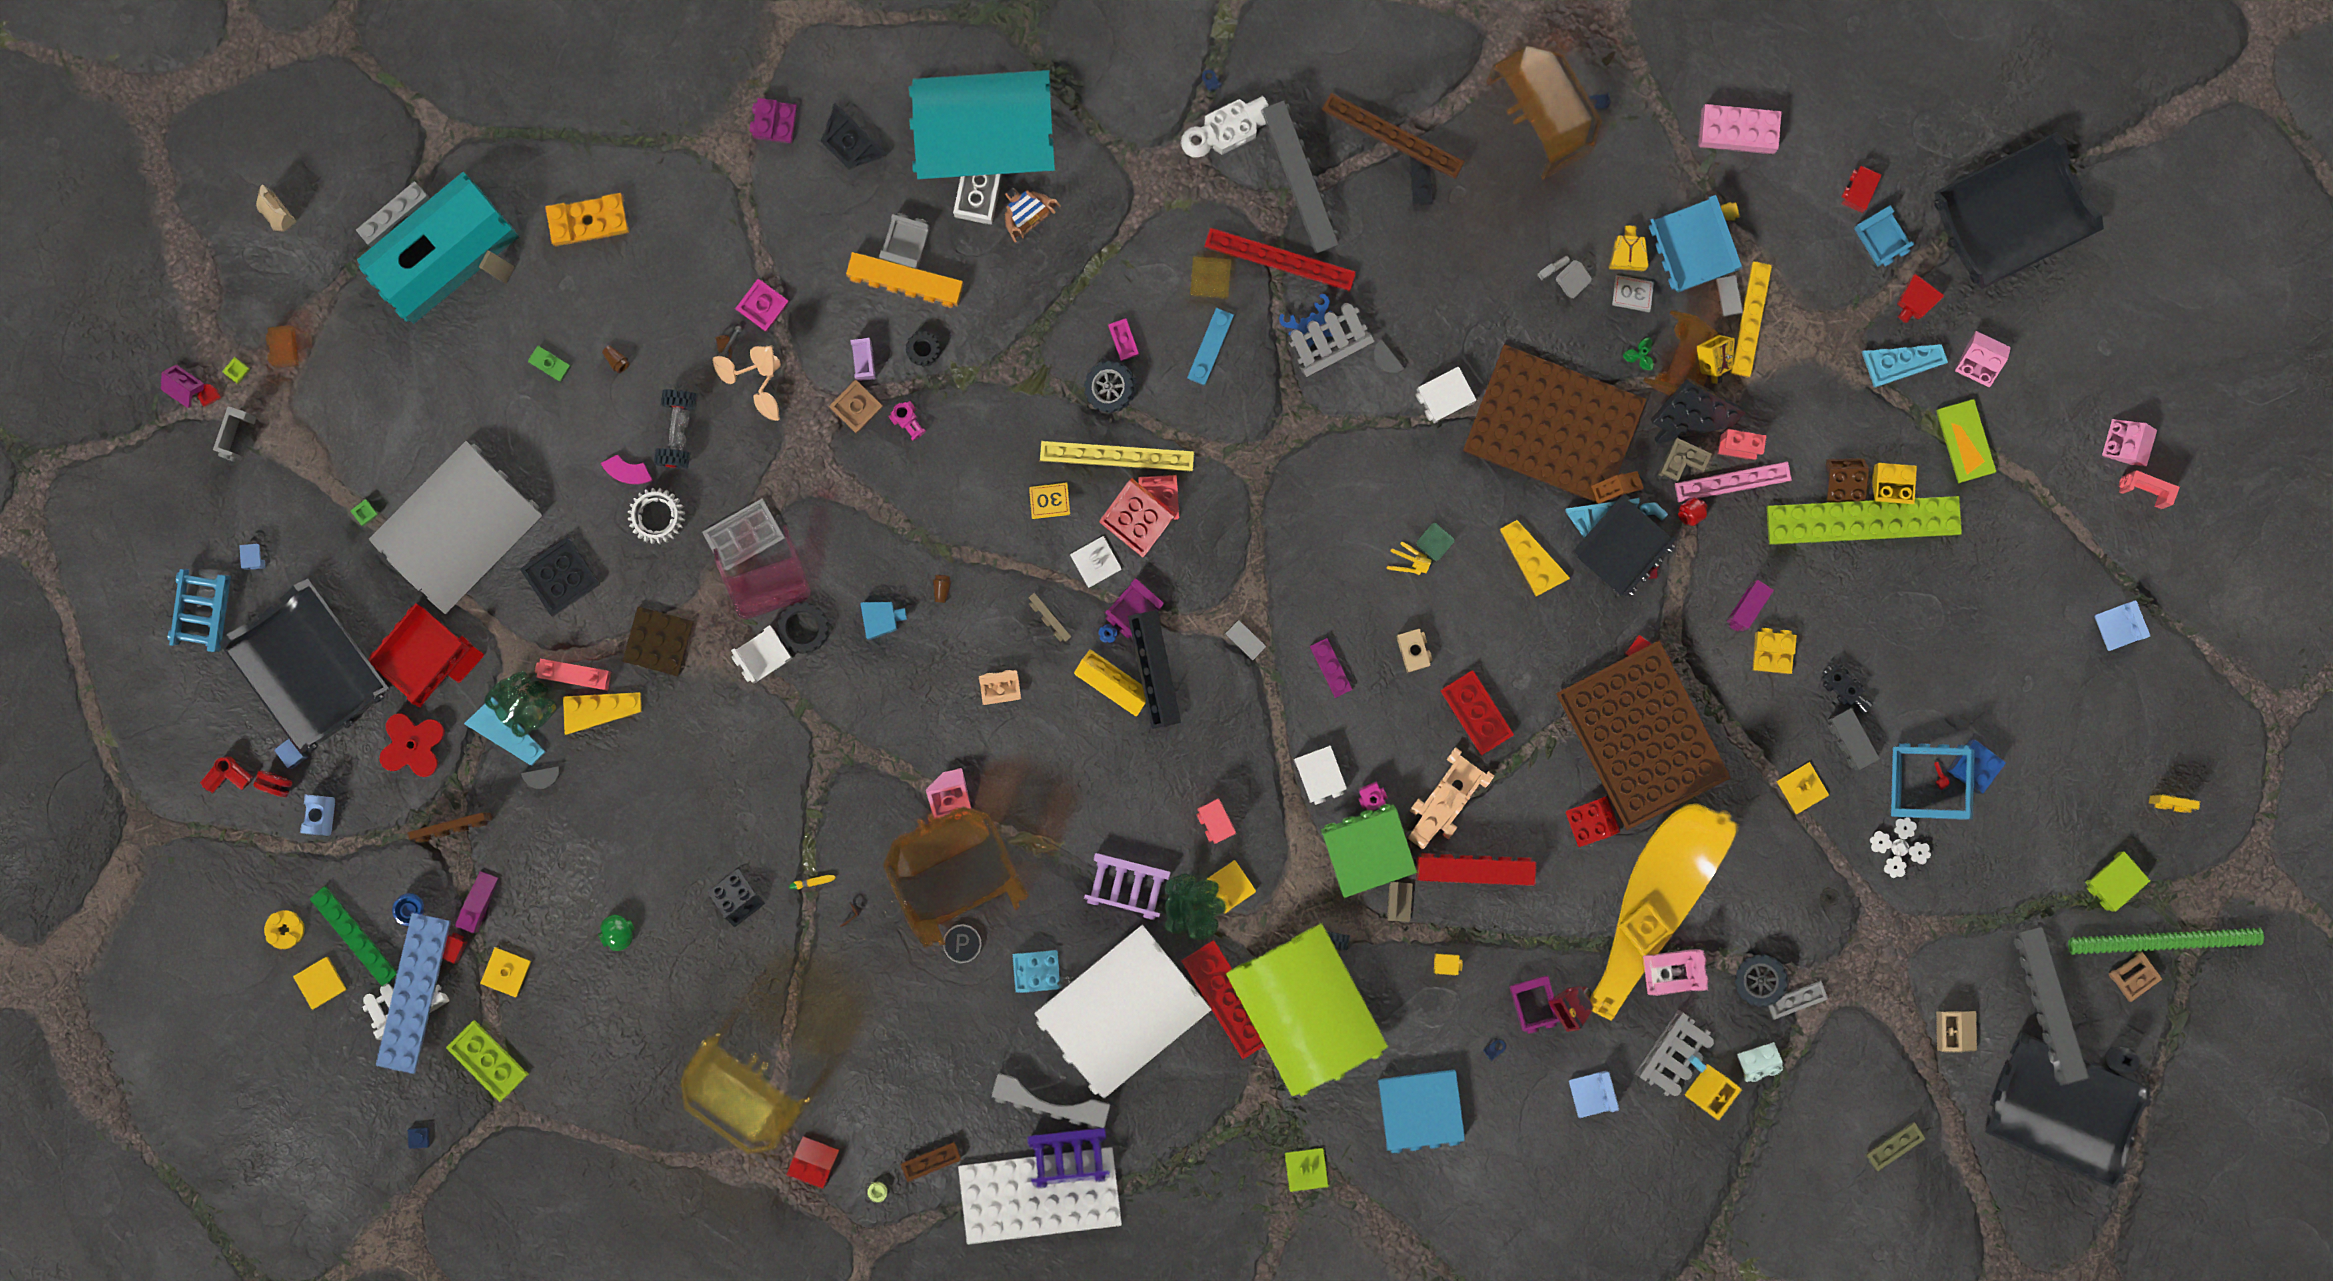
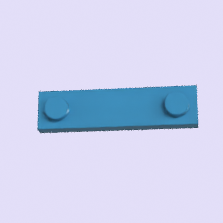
M1216 308L1187 379L1205 386L1234 317L1233 314Z

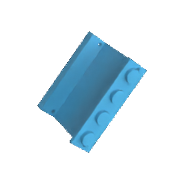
M1716 195L1709 197V200L1659 219H1650L1652 222L1649 225L1652 236L1656 235L1658 242L1655 243L1659 254L1663 253L1665 259L1662 261L1665 272L1669 271L1671 278L1668 279L1671 289H1676L1677 293L1742 269Z
M1455 1070L1377 1079L1386 1135V1149L1391 1150V1153L1403 1152V1148H1410L1411 1151L1421 1150L1422 1146L1427 1145L1430 1148H1439L1443 1143L1455 1146L1460 1145V1141H1465Z

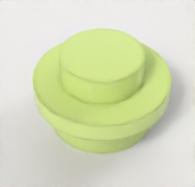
M875 1182L870 1185L868 1196L872 1201L880 1202L886 1198L887 1188L883 1183Z

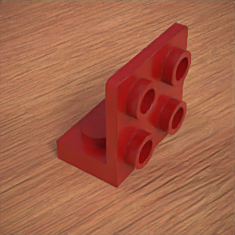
M1607 796L1566 811L1578 847L1620 833Z

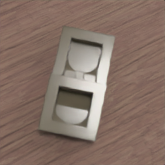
M487 251L479 265V268L505 284L515 268L490 251Z

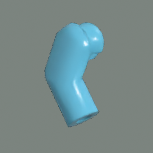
M1655 502L1644 503L1639 509L1646 516L1655 514L1661 521L1668 515Z

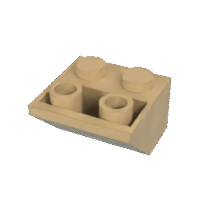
M1937 1011L1938 1051L1963 1052L1977 1050L1976 1011Z

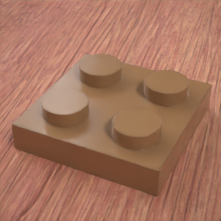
M856 379L829 406L856 434L883 408Z

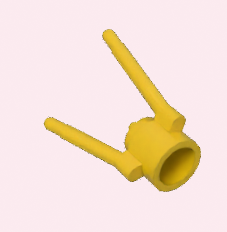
M1404 542L1400 544L1417 555L1416 557L1391 549L1392 553L1413 561L1412 567H1415V569L1387 566L1388 570L1410 572L1418 575L1421 572L1427 573L1431 564V559L1427 558V555L1420 553Z

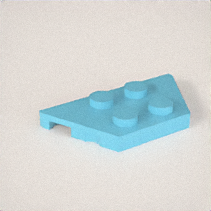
M1639 498L1629 499L1633 505L1638 506ZM1617 501L1567 508L1565 511L1585 538Z

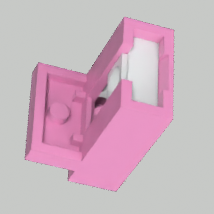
M1684 950L1643 956L1648 995L1708 990V977L1705 972L1706 959L1703 951ZM1671 965H1677L1678 968L1673 967L1671 969ZM1679 976V979H1672V977Z

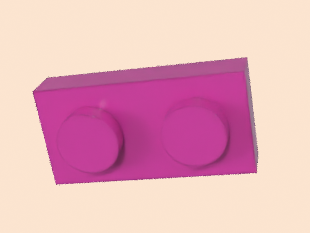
M1127 319L1109 324L1108 327L1120 360L1124 361L1138 356L1139 353Z

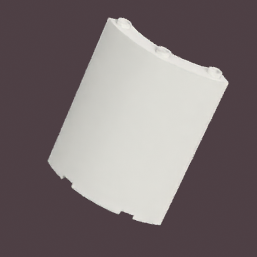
M1141 925L1034 1014L1039 1019L1036 1022L1043 1031L1047 1030L1063 1050L1064 1054L1062 1056L1069 1064L1073 1063L1090 1083L1089 1088L1095 1095L1099 1093L1105 1098L1211 1011V1008L1168 958L1145 927Z

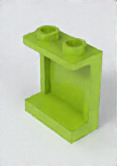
M2118 852L2107 866L2092 879H2088L2085 882L2088 885L2087 890L2093 896L2097 895L2101 900V906L2107 911H2117L2150 882L2147 876L2125 852Z

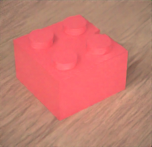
M1219 799L1198 809L1199 813L1196 816L1201 825L1205 823L1208 829L1205 831L1209 842L1214 841L1216 844L1236 834Z

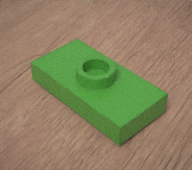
M539 346L536 347L528 360L530 364L559 382L563 380L571 367Z

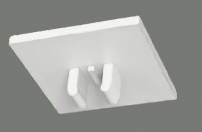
M1104 536L1070 554L1088 588L1122 570Z

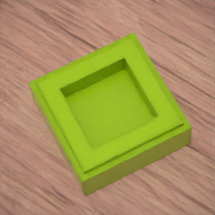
M234 357L222 372L239 384L251 369Z

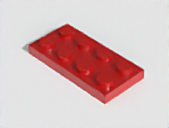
M1473 670L1440 690L1481 756L1514 735Z

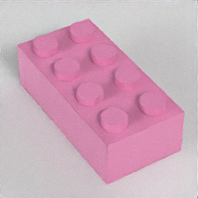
M1705 104L1701 111L1698 147L1774 154L1778 150L1781 111Z

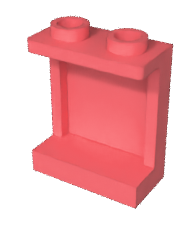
M1728 429L1720 435L1718 454L1756 460L1757 454L1762 455L1764 453L1766 435Z
M2137 470L2122 476L2118 485L2120 487L2119 493L2122 494L2137 487L2158 495L2155 507L2160 509L2174 504L2180 488Z

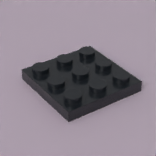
M566 537L520 568L552 617L600 585L569 537Z

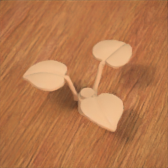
M772 346L753 347L750 350V356L755 365L740 371H735L733 362L726 357L715 356L712 359L718 376L728 384L736 382V375L758 368L761 375H767L766 380L759 389V393L753 396L754 403L758 411L771 420H780L776 400L769 393L763 392L770 378L773 377L774 371L781 366L779 359L773 355Z

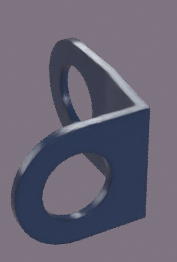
M1205 70L1203 72L1202 79L1209 92L1221 87L1212 70ZM1211 73L1212 79L1207 80L1205 74Z
M1608 92L1604 95L1589 96L1586 104L1591 109L1608 108L1610 106V94ZM1592 98L1597 101L1594 106L1589 104V100Z
M1496 1040L1483 1049V1051L1492 1062L1494 1058L1505 1051L1506 1045L1502 1040ZM1497 1043H1501L1503 1045V1048L1501 1050H1497L1495 1048V1045Z

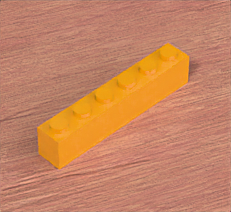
M854 252L851 254L846 272L847 277L852 282L859 284L861 281L867 282L868 286L874 288L886 287L887 291L898 293V291L905 292V295L911 298H916V296L924 297V301L930 303L939 301L942 302L941 305L953 308V305L958 306L964 286L963 281Z

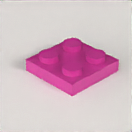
M757 279L735 309L767 332L789 301L760 279Z

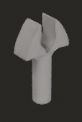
M1567 256L1541 270L1538 276L1541 280L1549 277L1553 272L1568 264L1570 259Z

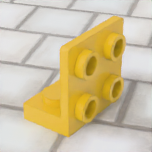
M1235 860L1203 881L1224 913H1227L1256 892Z

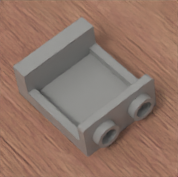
M892 214L890 228L879 259L918 269L930 227L926 224L925 220L916 218L914 221L908 219V216L905 214Z

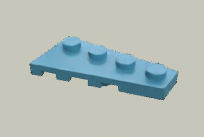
M1942 345L1862 351L1874 388L1948 363Z
M491 697L464 723L531 766L546 753L494 697Z

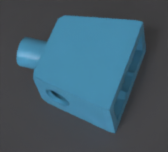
M892 602L860 603L866 638L868 640L898 630L896 622L907 620L905 608L894 610Z

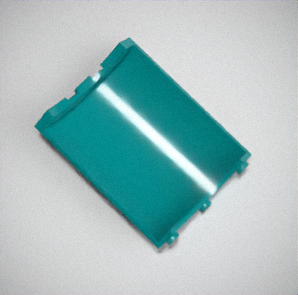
M1049 70L913 79L912 86H909V95L912 97L913 118L909 120L910 130L914 129L916 161H912L913 173L917 172V179L1055 171L1053 138H1049V134H1052Z

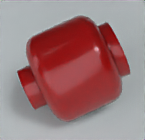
M1691 498L1679 507L1678 516L1685 525L1695 526L1707 517V505L1703 500Z

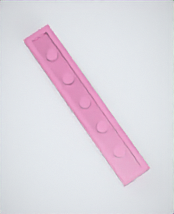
M1784 462L1675 483L1678 502H1683L1691 498L1699 499L1788 482L1792 479L1789 464Z

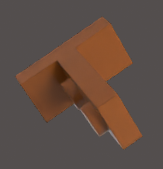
M1638 471L1624 475L1622 473L1592 486L1598 504L1622 496L1624 493L1630 494L1644 489Z

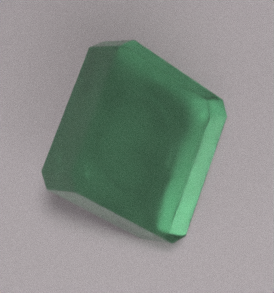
M1432 523L1416 542V545L1434 561H1439L1454 543V538L1439 525Z

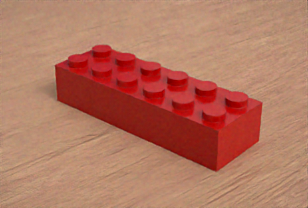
M1422 853L1421 857H1416V880L1535 885L1536 862H1531V858L1520 857L1517 858V861H1512V857H1498V860H1492V856H1479V860H1475L1472 855H1460L1459 859H1453V855L1440 854V858H1434V854Z

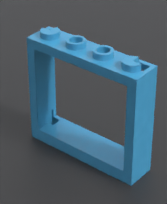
M1907 743L1899 744V747H1893L1891 816L1973 819L1974 749H1969V745H1957V748H1950V745L1938 744V748H1930V744H1918V747H1910L1911 744ZM1902 754L1967 755L1966 811L1901 809Z

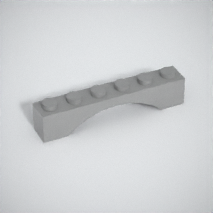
M1001 1073L997 1075L991 1096L995 1098L996 1102L1006 1104L1009 1101L1014 1103V1107L1025 1109V1106L1033 1108L1032 1112L1043 1114L1045 1111L1051 1113V1117L1062 1120V1117L1070 1118L1069 1122L1074 1124L1088 1123V1127L1092 1129L1104 1128L1110 1107L1109 1103L1095 1099L1074 1105L1051 1104L1031 1094L1018 1078Z

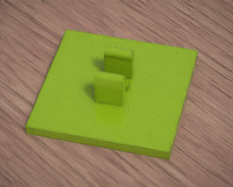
M1323 1148L1285 1153L1290 1192L1328 1187Z

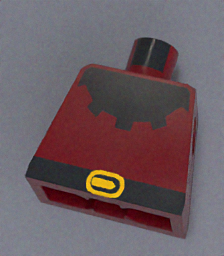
M1575 986L1567 988L1549 1001L1550 1006L1567 1032L1580 1030L1593 1010V1005L1589 1000L1592 992L1588 987Z

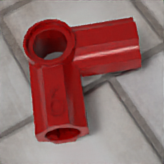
M226 756L215 761L214 766L200 784L207 791L215 793L227 778L239 789L244 790L254 777L240 767L234 758ZM223 761H226L229 765L227 771L222 768Z

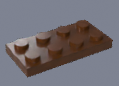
M482 812L407 833L409 840H416V843H422L432 840L431 836H435V838L451 835L450 831L454 833L468 831L469 826H472V828L487 826V822L492 821L491 813Z

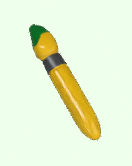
M825 875L808 880L795 881L789 885V889H802L829 883L835 880L836 877L834 875Z

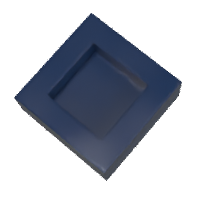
M429 1128L408 1129V1149L430 1147Z

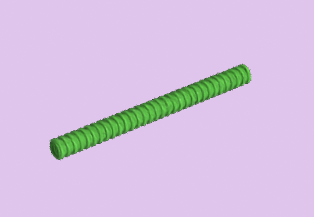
M2251 928L2250 930L2239 929L2237 931V929H2233L2231 931L2229 929L2226 931L2221 930L2220 932L2219 930L2214 932L2209 930L2202 933L2201 931L2196 933L2191 931L2190 933L2184 932V934L2183 932L2178 934L2173 932L2172 934L2166 933V935L2165 933H2160V935L2158 933L2154 935L2149 933L2148 935L2142 934V936L2140 934H2136V936L2131 934L2130 936L2124 935V937L2122 935H2118V937L2113 935L2112 937L2106 936V938L2104 936H2100V938L2098 936H2094V938L2089 936L2088 938L2082 937V939L2080 937H2076V939L2070 937L2068 947L2070 953L2075 955L2076 952L2077 954L2082 952L2083 954L2088 952L2093 954L2100 951L2101 953L2106 951L2108 953L2112 951L2118 952V950L2119 952L2124 950L2126 952L2130 950L2135 952L2136 949L2137 951H2142V949L2144 951L2148 949L2153 951L2154 949L2160 950V948L2162 950H2166V948L2168 950L2172 948L2178 949V947L2180 949H2184V947L2186 949H2190V947L2194 949L2196 947L2208 948V946L2210 948L2214 946L2232 947V945L2250 946L2251 944L2254 946L2256 944H2263L2264 933L2261 928L2256 930Z

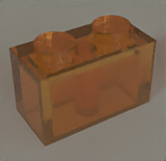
M291 325L268 328L266 342L269 345L270 352H268L267 357L271 366L275 368L299 366L296 329Z

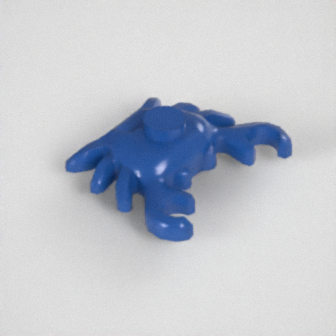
M1325 294L1319 295L1325 302L1323 305L1314 304L1319 311L1318 314L1311 313L1310 317L1301 318L1300 324L1296 323L1294 315L1290 316V322H1285L1283 320L1284 315L1281 314L1279 317L1280 324L1285 328L1297 329L1302 334L1309 332L1307 325L1310 321H1316L1320 326L1325 324L1324 316L1329 305L1328 297ZM1329 328L1322 331L1325 338L1332 337L1331 332H1328ZM1312 337L1306 340L1307 345L1310 348L1314 344V341Z

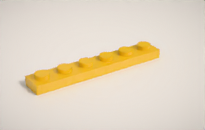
M1752 262L1731 374L1745 377L1751 376L1772 265Z

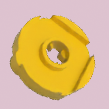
M282 910L271 914L264 927L266 941L279 949L294 947L302 940L305 932L303 921L295 912L289 910ZM283 924L287 925L286 928L289 927V932H285V935H282V932H280V927H283Z

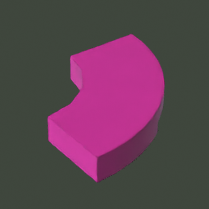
M619 455L601 463L610 476L623 483L639 485L653 481L644 463L637 465L628 464Z

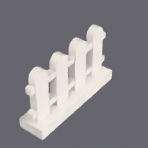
M388 984L385 987L381 986L380 992L382 996L376 998L372 994H367L363 999L365 1006L362 1008L365 1012L369 1011L374 1021L371 1025L374 1029H378L373 1033L376 1039L382 1040L388 1014L385 1016L380 1003L385 1001L389 1008L394 990ZM436 985L430 1013L449 1002L446 994L439 993V990H441L440 985Z

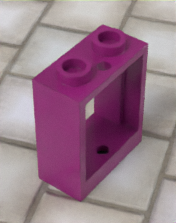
M1759 580L1750 583L1726 620L1730 623L1729 627L1737 632L1749 629L1774 590Z
M1546 975L1509 986L1521 1030L1523 1032L1527 1031L1528 1034L1539 1031L1538 1027L1546 1026V1029L1555 1027L1557 1022L1560 1021L1551 1006L1550 1009L1553 1017L1526 1024L1517 993L1544 985L1549 1002L1554 998L1549 978Z

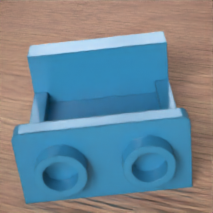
M1891 206L1866 219L1854 228L1877 267L1882 264L1886 267L1895 261L1894 257L1897 255L1903 257L1911 252L1910 248L1914 245L1913 242L1908 241L1893 217L1892 213H1894V210Z

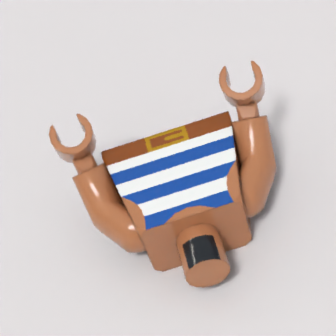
M1012 188L1005 194L1011 201L1006 206V228L1013 241L1017 242L1015 239L1017 236H1021L1023 239L1027 232L1050 215V211L1053 214L1056 213L1053 209L1055 206L1061 207L1056 199H1051L1046 195L1037 192L1030 193L1029 191H1025L1020 195L1015 188Z

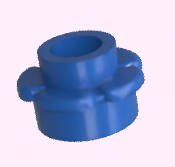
M1105 624L1098 632L1100 640L1105 643L1115 641L1117 636L1116 628H1113L1111 624Z

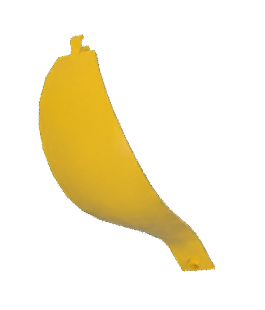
M1698 804L1687 805L1674 812L1652 835L1631 873L1605 973L1589 998L1593 1005V1012L1612 1021L1634 986L1645 973L1643 956L1618 925L1649 901L1673 931L1645 956L1659 954L1694 907L1732 845L1738 831V825L1729 820V814L1723 811L1718 814Z

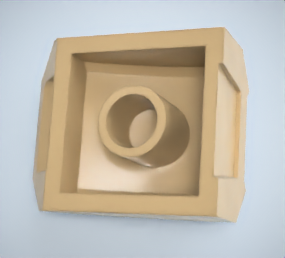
M261 185L256 203L258 211L269 221L273 230L286 231L296 223L295 219L276 195L264 185Z

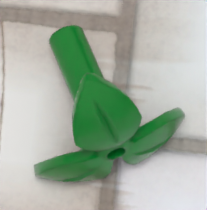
M1647 337L1640 341L1638 344L1639 352L1633 349L1625 351L1623 358L1631 363H1634L1639 358L1641 368L1653 370V360L1646 356L1652 348L1651 338Z

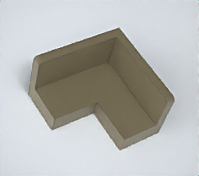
M1676 438L1658 475L1661 477L1665 475L1679 481L1686 465L1704 472L1712 454Z

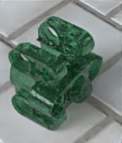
M523 671L514 673L510 678H504L497 682L485 697L486 706L495 711L498 719L504 725L511 728L512 733L516 737H523L532 730L541 728L556 711L554 701L544 698L548 692L547 687L540 681L530 682L528 674ZM520 677L522 679L521 684L516 686V683L519 680L518 678ZM492 695L498 698V705L492 703ZM545 705H547V706H548V708H547L548 711L542 713V711H543L544 708H545ZM518 723H522L525 726L524 733L518 730Z
M1186 873L1169 879L1165 887L1166 893L1169 895L1165 907L1168 917L1165 923L1166 930L1175 934L1188 930L1190 937L1196 940H1202L1214 935L1219 925L1218 920L1214 917L1226 911L1225 902L1216 896L1219 890L1218 883L1208 879L1196 883L1195 876Z

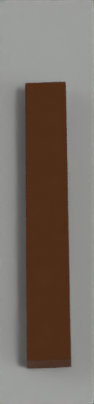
M1333 93L1329 95L1322 108V111L1454 179L1457 178L1465 164V161Z

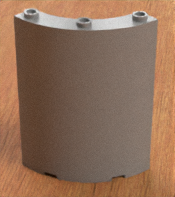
M467 441L369 538L376 549L386 555L391 565L418 591L422 588L421 591L428 597L427 599L444 614L542 516L538 511L540 507L532 499L528 501L507 481V475L501 470L497 472L480 454L482 450L476 444L471 446Z

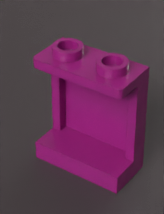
M1135 578L1114 604L1105 611L1107 615L1105 619L1113 626L1117 624L1121 627L1120 632L1126 638H1129L1130 636L1132 637L1128 616L1154 610L1159 611L1164 606V603Z

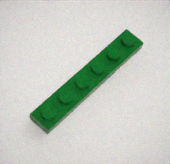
M326 886L310 898L312 903L382 987H385L397 976L398 972Z

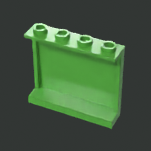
M1385 804L1376 811H1364L1361 813V816L1355 818L1347 817L1341 823H1330L1325 825L1323 829H1320L1344 898L1417 873L1394 805Z

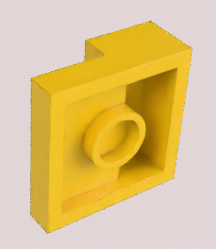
M1761 628V632H1755L1752 671L1792 674L1796 635H1792V631L1780 630V633H1773V629Z

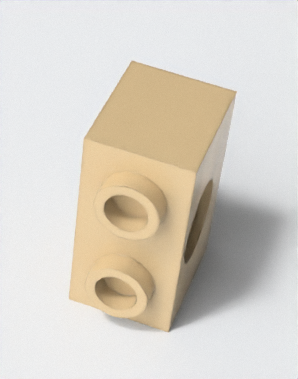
M1420 629L1396 636L1407 673L1431 666L1430 662L1433 660L1430 651H1426L1424 645L1427 643L1424 632L1421 633ZM1413 645H1417L1420 648V654L1417 656L1412 655L1410 652V648Z

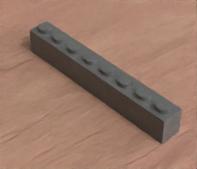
M1281 101L1261 109L1315 253L1338 245L1339 235L1336 229H1332L1331 222L1333 220L1329 211L1326 212L1324 208L1326 204L1325 198L1322 193L1319 194L1318 192L1319 182L1317 177L1312 176L1310 171L1312 164L1309 157L1306 158L1304 155L1305 145L1302 139H1298L1296 134L1299 130L1296 122L1291 121L1290 115L1292 111L1289 104Z
M2040 927L2015 934L2014 943L2021 955V966L2026 971V983L2032 991V1002L2037 1007V1019L2043 1027V1039L2048 1044L2050 1050L2048 1052L2049 1059L2054 1063L2055 1078L2060 1085L2087 1079L2086 1068L2043 928Z

